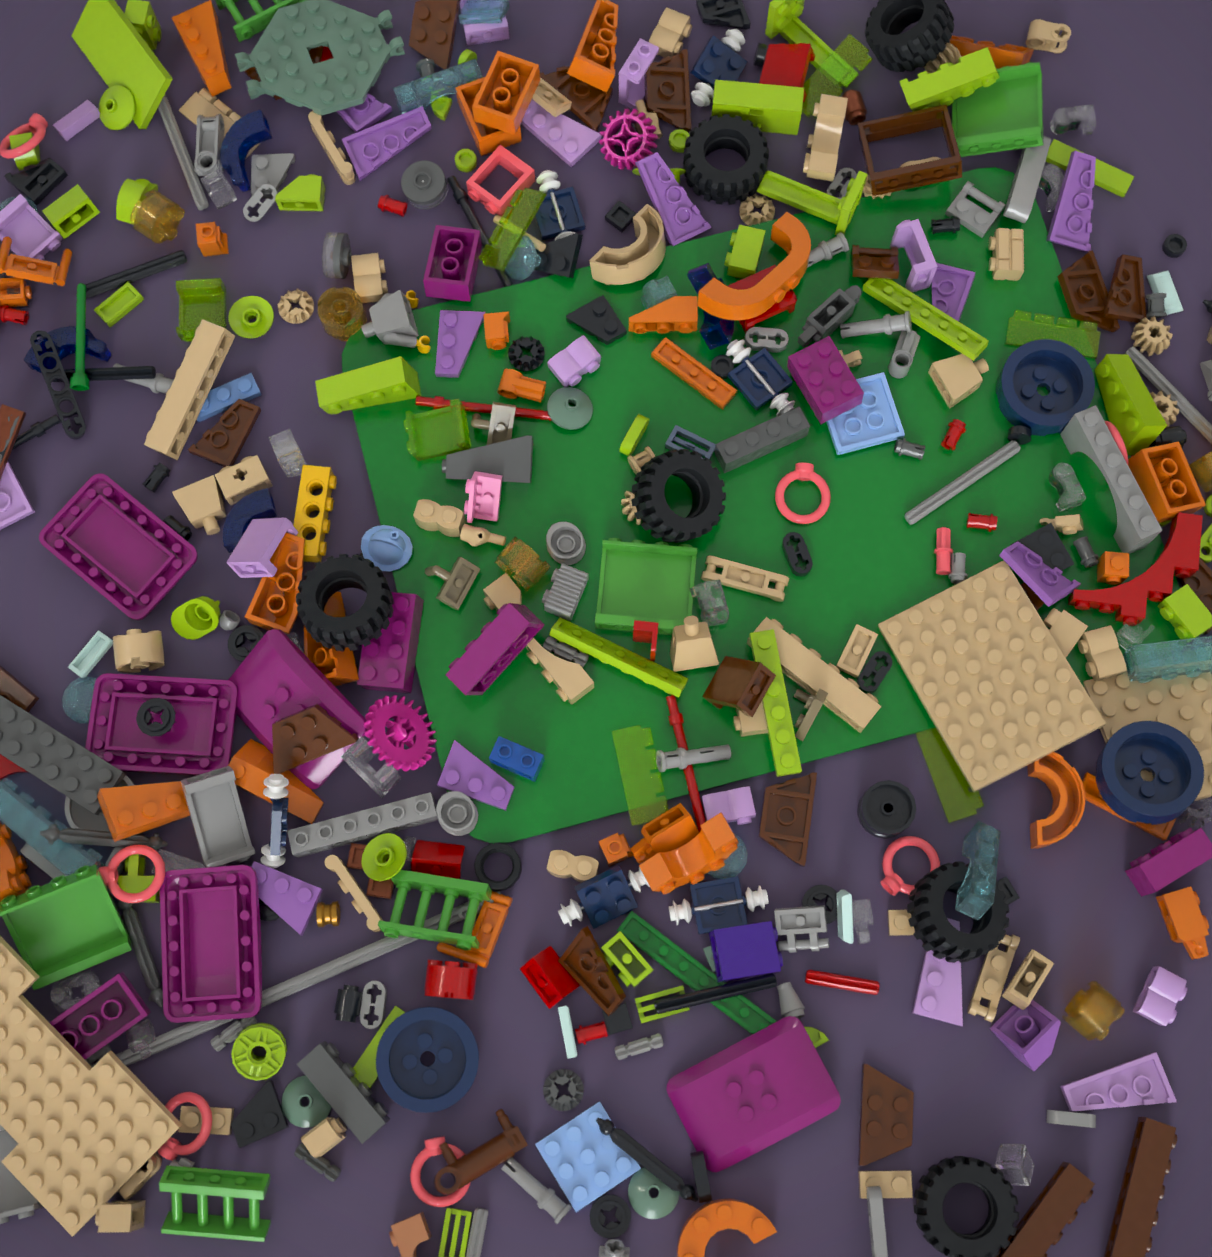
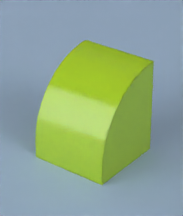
M30 132L9 136L11 149L26 143L33 137V134ZM39 144L28 153L14 158L19 171L24 170L23 167L31 164L36 165L40 162Z

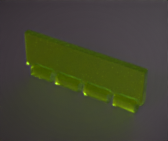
M851 34L843 40L804 83L803 87L807 95L805 102H803L802 113L808 118L811 115L813 116L815 102L820 103L821 94L839 97L843 89L838 85L841 84L847 88L859 75L854 68L856 67L862 72L872 61V58L867 54L869 50Z
M525 188L524 191L517 189L510 201V205L513 207L508 206L499 221L503 227L496 226L488 240L492 246L486 244L479 256L484 266L502 271L505 270L547 195L545 192Z
M1015 310L1014 316L1009 317L1005 344L1022 346L1034 340L1050 339L1072 346L1084 357L1097 358L1101 332L1096 331L1097 323L1081 320L1079 328H1076L1077 319L1058 317L1057 323L1053 324L1054 316L1035 313L1033 321L1031 320L1032 312Z
M640 725L612 731L631 824L635 826L649 823L669 810L666 796L656 797L655 795L664 792L661 773L650 772V770L658 769L656 750L645 749L647 746L654 745L651 728L641 729Z
M937 728L915 733L948 823L977 814L976 809L984 807L979 791L969 793L968 789L971 787Z

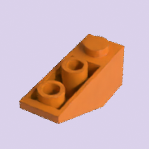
M674 296L629 317V332L643 334L647 331H656L657 333L665 334L670 331H679L681 333L697 331V296Z

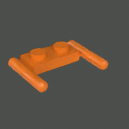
M8 236L3 238L0 247V274L5 272L7 276L52 285L55 282L58 286L65 285L72 258V251L70 249L63 251L60 266H57V263L15 254L8 256L12 239Z
M492 891L491 899L494 902L484 901L472 931V936H476L480 943L479 949L462 950L440 942L437 945V951L487 968L489 958L492 956L513 898Z

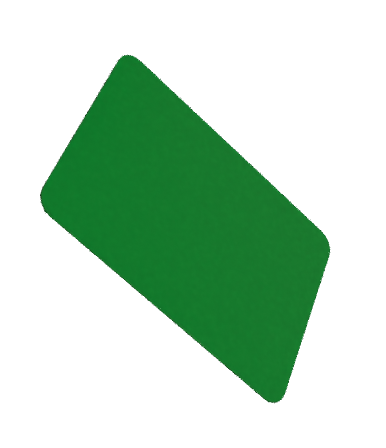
M996 167L978 168L962 172V178L891 192V196L884 195L883 199L880 197L873 199L872 196L862 197L844 235L848 242L849 251H842L832 256V259L829 261L823 259L807 268L796 288L790 289L794 291L797 298L794 312L789 313L788 310H785L754 325V327L781 329L788 334L787 348L782 352L769 353L793 381L792 386L782 393L789 394L787 398L789 402L795 401L794 408L800 406L810 428L806 437L725 474L713 452L710 459L712 462L711 466L712 468L717 467L720 472L718 477L720 480L723 479L725 486L722 487V491L726 493V500L722 501V505H725L724 512L718 515L720 521L717 525L712 526L710 532L701 537L679 543L674 541L666 542L669 546L689 544L693 548H697L692 616L697 617L699 622H703L699 601L712 599L714 618L717 624H711L708 627L719 665L676 671V673L688 678V682L679 697L675 696L679 713H682L684 719L682 725L688 750L727 744L731 749V758L729 760L692 764L699 792L775 771L768 733L741 737L740 730L736 731L733 717L737 716L736 708L723 705L719 709L702 697L725 656L754 661L752 648L747 645L749 634L753 633L766 617L781 623L783 630L789 635L792 633L799 637L802 645L807 649L812 648L821 655L820 659L826 664L837 665L856 624L878 634L860 674L876 652H887L892 658L890 670L877 690L871 693L878 699V704L881 708L863 731L859 733L823 704L804 740L801 741L796 738L801 764L936 728L880 632L878 624L956 585L951 583L949 575L936 574V554H934V549H936V530L938 528H950L951 549H953L954 554H966L965 573L970 578L1003 561L999 555L1012 543L1046 526L1040 524V519H1055V516L1080 514L1083 520V530L1070 535L1056 531L1074 562V565L1063 570L1061 575L1071 582L1075 579L1081 583L1076 590H1098L1118 586L1097 582V564L1090 568H1085L1084 565H1081L1080 562L1082 560L1073 544L1075 540L1087 536L1094 553L1098 554L1099 557L1105 551L1122 553L1114 538L1117 529V512L1111 490L1094 461L1080 451L1070 454L1059 433L1046 434V436L1032 435L1029 443L1020 445L1021 449L1017 454L915 524H908L904 518L908 511L1009 443L1007 439L1008 430L1013 425L1004 417L999 408L995 391L996 382L1008 357L1025 343L1034 340L1050 339L1066 343L1079 351L1089 363L1095 380L1094 396L1088 408L1096 405L1104 421H1109L1094 370L1097 367V363L1081 321L1072 318L1057 277L1062 273V269L1052 242L1046 241L1048 231L1036 199H1034L1026 223L1003 216V210L983 238L961 224L960 231H956L955 234L952 232L932 234L931 232L933 229L931 228V220L950 218L945 215L946 210L961 192L967 181L973 183V187L998 203L1001 201L1006 204L1015 176L1013 172ZM967 195L966 198L990 214L993 212L992 209ZM807 212L793 215L806 227L811 239V250L818 247L821 241L826 242L836 237L837 224ZM778 219L762 222L760 225L758 223L748 226L765 230L756 273L773 265L777 266L788 256L782 247L770 240L772 226ZM919 219L936 263L975 272V278L959 322L989 340L988 346L973 361L974 363L982 358L985 359L989 370L981 374L983 381L976 391L949 409L928 372L932 363L962 354L961 352L912 322V331H915L921 337L908 374L904 378L899 379L890 375L888 366L901 331L893 332L892 335L882 332L842 339L840 331L842 329L840 327L837 328L830 337L838 351L842 350L844 355L857 350L861 353L862 364L849 367L855 379L884 372L905 433L904 438L908 442L925 445V450H923L925 452L921 460L903 454L898 456V453L894 452L897 440L837 455L827 423L820 424L787 368L788 356L804 349L797 341L798 337L804 332L802 327L805 325L806 319L839 288L845 292L850 286L858 285L862 291L852 316L843 324L881 319L886 314L891 316L900 315L863 291V285L870 278L852 276L851 248L852 245H859L862 248L890 249L896 226L905 220L913 221ZM998 228L1024 230V272L1018 281L1007 279L994 280L993 271H989V259L993 257V250H989L988 247L990 236L993 237ZM738 229L679 243L675 246H667L665 256L659 267L645 279L629 284L606 285L592 278L591 267L587 266L575 269L574 278L551 275L472 295L470 302L451 300L412 310L419 334L416 338L419 340L421 336H428L430 339L428 345L431 348L427 354L420 353L417 346L410 348L383 344L377 335L366 338L361 326L347 340L342 353L343 373L401 356L417 371L422 397L434 398L435 396H442L448 400L493 405V402L516 405L518 408L547 411V403L553 392L564 388L548 368V361L554 355L566 349L573 341L583 335L601 355L599 368L593 373L587 372L582 375L581 381L572 387L584 392L591 400L593 413L590 421L580 429L568 430L559 427L550 420L514 417L511 439L534 435L532 482L502 481L499 518L497 522L474 518L472 523H467V514H464L465 524L482 527L490 533L505 536L506 542L504 546L486 542L474 547L460 540V537H449L442 534L439 530L427 531L420 528L413 516L418 500L422 499L434 501L440 506H454L464 513L465 501L469 500V493L465 492L467 480L446 479V473H442V461L446 459L448 454L486 446L489 430L472 427L471 420L473 414L478 413L481 415L482 420L490 421L491 414L445 408L443 411L434 410L433 407L416 405V398L352 410L380 524L394 526L402 530L410 538L413 546L412 556L408 563L400 569L393 570L392 573L397 593L417 594L424 600L415 665L429 721L433 722L431 729L436 731L433 737L437 740L435 745L441 770L443 771L455 740L515 788L506 811L471 799L478 811V821L475 828L468 834L475 839L487 843H512L689 795L683 769L671 768L666 769L665 772H659L656 763L657 750H662L663 752L676 751L678 746L673 726H670L668 719L670 713L666 697L671 695L652 684H646L641 679L631 674H626L620 669L603 663L598 658L587 654L589 656L588 661L582 668L593 680L594 688L571 705L568 700L564 702L556 692L558 687L553 681L549 683L541 673L543 668L539 663L536 665L532 663L527 656L529 651L526 647L483 695H465L445 674L450 670L449 665L456 658H461L466 652L465 647L472 640L478 639L482 634L481 629L488 622H493L498 616L496 609L490 610L484 602L485 594L483 589L505 573L508 574L520 589L522 605H525L545 624L534 639L543 647L545 640L548 637H552L549 635L551 628L560 617L544 610L542 598L545 591L552 588L554 582H551L554 570L561 567V564L550 556L546 546L547 532L553 524L558 522H569L575 525L582 533L586 544L583 558L575 564L568 565L589 574L587 585L572 620L569 622L650 660L652 643L634 642L633 632L595 628L603 540H608L609 538H618L622 542L642 540L646 542L645 544L664 542L662 537L657 539L650 534V529L645 530L641 526L642 520L640 525H637L636 518L629 522V514L625 515L622 513L624 506L621 505V500L626 498L625 492H631L632 485L637 484L634 480L636 474L629 465L628 456L619 452L627 432L638 414L649 418L650 421L647 429L631 456L643 452L644 448L649 446L656 457L671 451L665 448V443L675 425L717 444L777 417L778 410L776 408L770 409L771 400L756 411L729 378L723 380L735 388L737 394L722 410L651 357L653 350L666 337L711 370L712 360L718 355H726L728 351L727 346L736 339L738 341H745L746 334L738 320L718 318L697 306V331H692L691 333L670 331L665 334L647 331L643 334L629 332V317L674 296H697L698 304L699 290L713 278H716L726 286L742 280V278L727 275L728 266H724L727 252L732 253L733 246H730L732 233H737ZM902 247L898 248L899 277L898 279L891 280L906 288L905 285L912 266L905 249ZM932 285L929 288L912 292L932 305ZM604 295L627 330V335L606 345L599 341L597 337L585 333L583 328L574 323H568L566 315ZM440 310L486 312V314L509 312V342H506L505 348L501 350L487 349L483 322L478 330L477 338L470 348L469 356L459 378L436 377L435 375ZM753 335V342L757 343V335ZM521 336H532L534 339L539 340L545 351L542 364L531 371L516 369L510 363L508 357V350L513 340L516 341ZM776 337V344L780 345V337ZM813 340V341H812L809 345H807L806 347H808V346H810V345H812V344H814V343H816V342ZM521 348L522 356L528 355L532 357L530 354L531 349L526 351ZM751 350L749 358L759 351ZM733 355L728 356V357H730V358L732 359V361H733L734 356H733ZM896 362L900 366H905L901 362ZM742 363L734 364V369ZM504 369H513L522 373L525 377L545 381L546 388L542 401L537 402L521 397L510 399L498 394L497 391ZM1046 386L1037 388V392L1040 395H1048ZM568 403L569 406L575 407L574 404ZM957 419L966 424V431L961 434L955 450L952 451L951 447L948 450L941 443L949 430V422ZM676 434V437L686 442H689L702 450H705L707 452L709 451V449ZM672 441V443H674V444H676V445H678V446H680V447H682V448H684V449H687V448H685V447H683V446H681V445H679V444H677V443H675V442ZM797 463L813 464L814 472L826 481L830 489L831 501L827 512L822 518L810 524H797L789 521L780 513L775 502V490L779 481L786 474L795 471V464ZM1052 470L1054 477L1060 481L1064 489L1061 496H1059L1056 487L1049 481V475ZM670 475L664 489L666 502L675 514L686 518L692 508L690 488L681 478ZM794 480L787 486L784 500L792 512L799 515H808L819 507L821 492L818 486L810 480ZM968 513L981 515L993 513V516L998 517L996 530L988 532V529L967 528ZM790 532L799 533L803 537L813 562L810 573L803 577L793 574L782 549L783 539ZM1160 534L1145 548L1129 554V577L1121 584L1143 574L1156 562L1164 549ZM790 539L788 546H793L795 552H797L796 546L798 541L794 542ZM707 556H715L787 576L789 582L788 586L784 588V601L779 602L765 596L703 581L701 577L703 571H706L707 568L705 564ZM462 557L480 568V571L460 608L455 610L436 599L445 581L436 575L427 576L425 569L438 565L450 572L457 558ZM797 557L798 564L796 567H801L802 570H805L807 563H802L800 557ZM718 567L715 573L722 575L723 569ZM1010 567L1020 584L1025 583ZM1175 574L1173 575L1172 594L1180 589ZM769 581L768 588L775 589L776 584ZM1070 594L1049 607L1044 604L1037 611L1044 621L1052 608L1060 612L1065 610L1088 626L1085 632L1111 625L1116 634L1119 649L1123 654L1127 669L1178 656L1187 644L1185 640L1177 636L1175 628L1170 621L1165 620L1160 614L1158 605L1161 602H1153L1149 598H1147L1145 619L1136 626L1123 625L1121 621H1115V611L1113 613H1101L1099 609L1094 608L1089 610L1076 609L1075 606L1068 605ZM658 634L655 663L673 671L670 658L672 635ZM1077 641L1066 659L1083 687H1085L1083 681L1093 678L1086 671L1087 658L1079 651ZM884 658L880 660L875 659L878 662L874 668L876 671H879L882 666L887 667L884 664ZM840 670L839 674H841L844 678H851L857 683L858 678H855ZM783 673L794 733L796 734L798 728L795 727V724L800 714L806 715L809 709L805 708L806 703L793 696L797 689L809 695L811 694ZM870 674L868 679L862 678L865 681L864 686L867 688L869 685L874 687L872 680L875 676ZM498 736L544 755L545 761L535 782L490 763L489 756Z

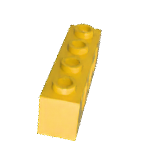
M303 465L293 526L298 531L297 536L305 539L303 561L321 562L322 556L326 555L327 543L324 542L325 533L328 534L330 531L328 513L329 511L332 512L334 503L331 493L332 489H336L337 477L334 476L331 467ZM323 489L320 495H312L314 490ZM312 511H320L318 516L314 518L309 517ZM309 533H316L315 538L306 540V536Z

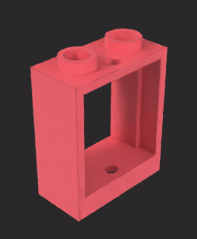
M500 145L467 180L468 196L473 201L482 203L489 213L503 217L535 182V170ZM498 164L518 178L517 182L500 200L479 186Z

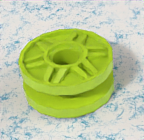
M263 1022L251 1024L240 1032L234 1042L231 1052L233 1065L238 1073L247 1079L256 1081L268 1079L275 1075L284 1063L287 1053L286 1039L282 1032L271 1024ZM256 1046L264 1047L266 1055L262 1057L256 1056L253 1053V1048Z

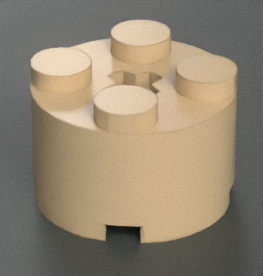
M130 629L126 631L127 635L113 637L114 660L117 671L139 673L141 672L140 669L148 667L149 671L164 667L161 631L154 630L141 633V629Z

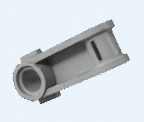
M217 114L216 117L198 115L194 172L207 180H217L224 172V120L221 114Z

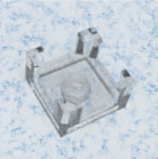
M362 736L341 758L383 798L402 777L389 762L378 772L368 764L376 754L372 752L373 748L368 745V741Z

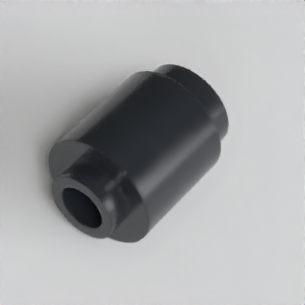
M1180 426L1166 427L1152 442L1150 447L1179 442L1183 448L1187 442L1186 431L1182 430Z
M344 985L343 989H338L334 1013H336L335 1020L355 1023L356 1016L359 1017L363 992H358V986Z

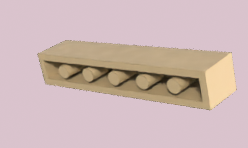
M202 319L195 331L190 347L185 352L184 360L176 371L175 379L166 393L162 407L156 414L155 422L147 433L145 446L178 460L235 338L234 334L221 326Z
M766 617L754 632L774 629L782 672L814 696H816L819 689L826 691L828 695L823 704L861 733L881 708L878 704V699L870 693L865 694L859 689L860 686L851 678H844L839 674L840 670L831 663L826 664L820 659L821 655L817 651L803 646L801 639L795 634L791 633L789 635L785 632L782 624L777 620H770ZM749 637V638H748V641H747V645H749V646L751 647V642H750V637Z

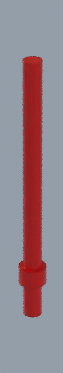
M416 396V405L433 407L434 410L443 411L445 408L488 414L492 412L491 404L448 400L442 396H435L434 398ZM516 407L515 417L552 421L548 411Z
M674 695L666 697L670 713L668 719L670 726H673L678 748L681 747L688 750L682 725L684 723L683 715L679 713L676 697ZM691 764L687 765L683 770L697 828L700 833L702 829L700 825L705 823L706 819Z

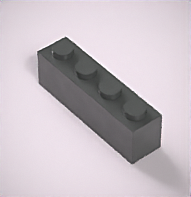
M799 406L717 443L714 455L725 474L806 437L810 425Z
M324 1041L317 1045L297 1065L363 1144L390 1120L387 1116L389 1112L381 1102L377 1103L372 1098V1091L368 1085L358 1081L354 1076L356 1072L353 1067L347 1062L344 1064L338 1057L340 1054L338 1049L332 1043L328 1044Z

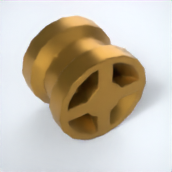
M333 901L331 904L317 903L316 917L318 927H325L326 924L340 925V906L338 901Z

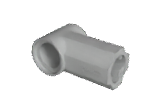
M901 331L888 366V371L894 378H904L909 372L921 337L915 331ZM896 362H901L905 366H900Z

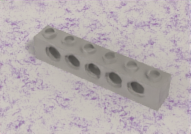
M429 792L287 830L292 855L300 858L374 838L384 833H393L437 821L436 802L433 794Z

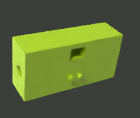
M715 80L712 116L717 115L719 118L723 114H729V117L735 118V115L742 117L743 121L749 120L753 122V127H759L762 132L798 135L804 88Z

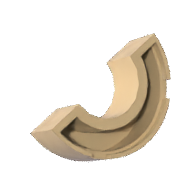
M821 94L820 103L815 102L813 116L817 117L814 135L809 134L807 148H811V152L806 153L803 173H807L806 177L833 182L848 98Z
M646 204L633 217L635 236L638 238L633 244L621 249H611L603 246L589 260L594 280L606 285L629 284L645 279L659 267L665 256L666 242L662 219L652 206Z

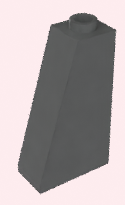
M527 435L448 454L446 459L442 461V473H446V479L467 480L471 479L474 472L477 471L502 475L503 482L531 483L534 435Z

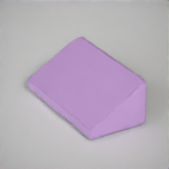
M86 100L53 124V127L68 141L100 117V112L94 104Z

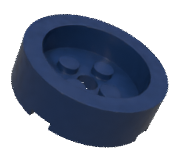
M1041 339L1023 344L1008 357L997 378L995 391L1002 414L1013 426H1025L1032 431V435L1046 436V434L1062 433L1074 414L1089 407L1094 396L1095 380L1089 363L1079 351L1060 341ZM1046 386L1048 395H1040L1037 392V388Z
M1156 721L1134 722L1119 729L1106 743L1096 763V783L1102 798L1114 812L1135 823L1142 822L1158 825L1176 819L1197 798L1204 781L1203 762L1192 741L1176 728ZM1143 770L1152 772L1153 780L1145 781L1142 779L1140 772Z
M437 1007L416 1008L396 1018L383 1033L376 1053L377 1075L387 1095L400 1106L421 1113L441 1111L457 1103L471 1088L479 1065L477 1043L469 1027L457 1015ZM425 1051H430L435 1056V1061L430 1066H425L420 1061V1056Z

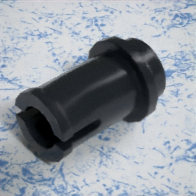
M954 215L947 219L931 220V228H933L931 232L932 234L945 232L955 234L956 231H960L959 217L955 218Z
M160 462L157 466H153L155 469L142 484L153 493L156 492V489L166 476H170L169 472L171 470Z
M172 515L167 516L163 520L165 524L186 541L191 538L192 532L190 528L183 526Z

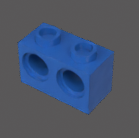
M498 736L489 756L491 764L534 782L545 761L543 754Z

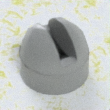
M225 610L220 616L219 624L224 630H234L240 622V617L230 610Z

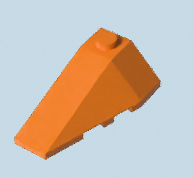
M953 35L949 42L959 50L961 56L988 47L997 69L1004 66H1018L1028 63L1034 50L1006 43L1005 45L995 47L992 41L986 40L978 41L976 44L972 38Z
M287 532L285 533L270 559L271 563L278 570L274 577H262L246 612L245 618L252 625L266 630L279 629L285 634H290L298 616L296 594L300 593L298 586L300 581H302L305 539Z
M250 739L233 756L228 766L234 770L236 778L234 781L237 787L273 804V801L263 794V790L267 788L263 783L264 779L274 774L273 754L264 745ZM289 770L280 773L289 780V784L284 787L288 790V795L285 796L289 798L288 813L313 824L324 802Z

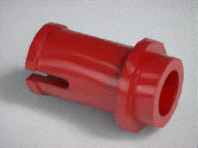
M387 194L380 196L378 208L382 212L389 211L403 217L406 214L408 203L389 198Z
M9 305L0 306V320L2 322L10 321L27 325L29 320L28 311L13 309Z
M957 419L949 422V430L941 445L948 450L951 447V450L954 451L961 434L966 431V424Z
M968 513L967 528L988 529V532H991V530H996L998 517L993 516V513H990V515Z
M604 1021L584 1027L579 1025V1028L575 1029L578 1044L583 1043L586 1045L588 1041L608 1037Z

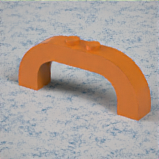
M786 212L773 224L770 240L782 247L788 256L758 284L749 289H733L724 285L716 278L711 279L699 290L697 306L718 318L746 320L761 315L776 302H781L790 289L796 288L807 270L811 251V239L806 227L796 217Z

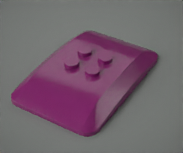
M105 474L93 475L39 534V541L47 550L125 615L137 621L144 619L195 564L198 558L197 550L188 541Z
M272 629L266 632L228 679L238 689L236 714L272 754V724L277 720L315 704L320 705L327 711L328 715L339 720L342 723L341 726L349 733H355L359 737L358 741L289 770L310 789H317L325 783L365 736L364 732L368 730L364 727L366 719L289 637L279 629Z
M113 673L102 674L96 679L94 684L85 748L121 771L200 775L229 765L238 689L233 682L228 680ZM153 698L167 700L176 711V723L171 727V731L166 732L162 737H151L143 733L137 725L136 717L139 708L144 702ZM152 711L150 712L152 714V717L154 718L152 723H154L155 721L161 724L163 723L162 719L160 718L162 712L160 714L153 713Z
M234 865L165 872V879L160 888L164 1016L170 1022L175 1023L240 1019L256 1016L262 1006L261 926L256 871L249 865Z
M795 1016L784 1017L673 1076L668 1081L666 1088L668 1096L696 1151H703L706 1169L711 1172L722 1171L837 1110L841 1103L840 1094L805 1027Z

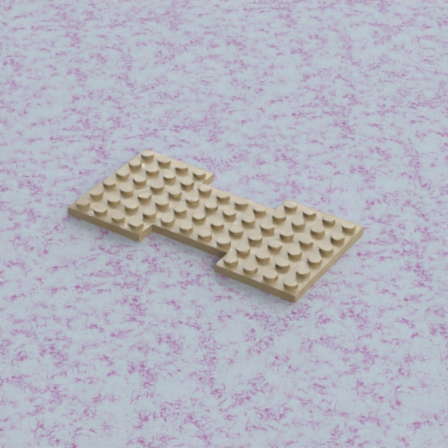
M0 936V1125L18 1143L1 1162L73 1237L96 1214V1211L100 1209V1204L107 1203L182 1126V1123L112 1051L106 1053L93 1068L23 996L26 990L40 976Z

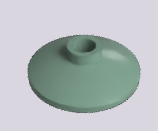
M564 387L556 390L550 396L547 403V411L551 420L559 427L576 430L584 427L590 421L593 406L589 397L581 390ZM568 403L574 404L575 407L569 406Z
M306 1075L291 1081L285 1088L282 1096V1110L285 1117L293 1125L302 1128L318 1125L327 1118L332 1108ZM303 1097H308L310 1100L307 1107L301 1104Z
M644 1167L632 1176L628 1186V1197L631 1206L638 1214L645 1218L659 1219L667 1216L673 1211L679 1199L678 1191L671 1190ZM651 1188L658 1189L659 1194L657 1197L652 1198L649 1195Z

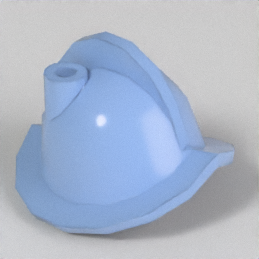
M375 526L366 531L361 541L364 559L372 561L381 571L390 572L400 569L408 563L412 556L413 546L410 538L402 530L394 526Z

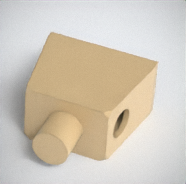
M960 354L932 363L928 373L950 409L980 387L983 381L981 374L987 372L989 367L983 358L973 363L972 359L964 354Z
M214 475L172 492L195 529L204 526L207 535H213L220 531L217 521L225 518L226 512L221 488Z
M695 616L686 617L684 625L673 628L670 658L674 672L719 665L708 624L706 622H699Z

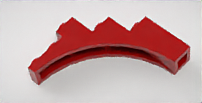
M1178 512L1172 519L1169 537L1161 555L1146 572L1129 582L1112 588L1098 590L1074 589L1069 595L1068 605L1075 606L1079 610L1099 609L1101 613H1113L1115 611V621H1121L1123 625L1127 626L1140 624L1146 616L1147 598L1153 602H1162L1172 594L1174 574L1178 578H1189L1199 570L1203 515Z

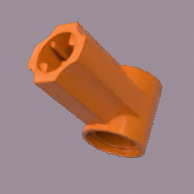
M504 369L497 392L501 396L510 399L521 397L541 402L545 394L546 382L525 377L522 373L513 369Z

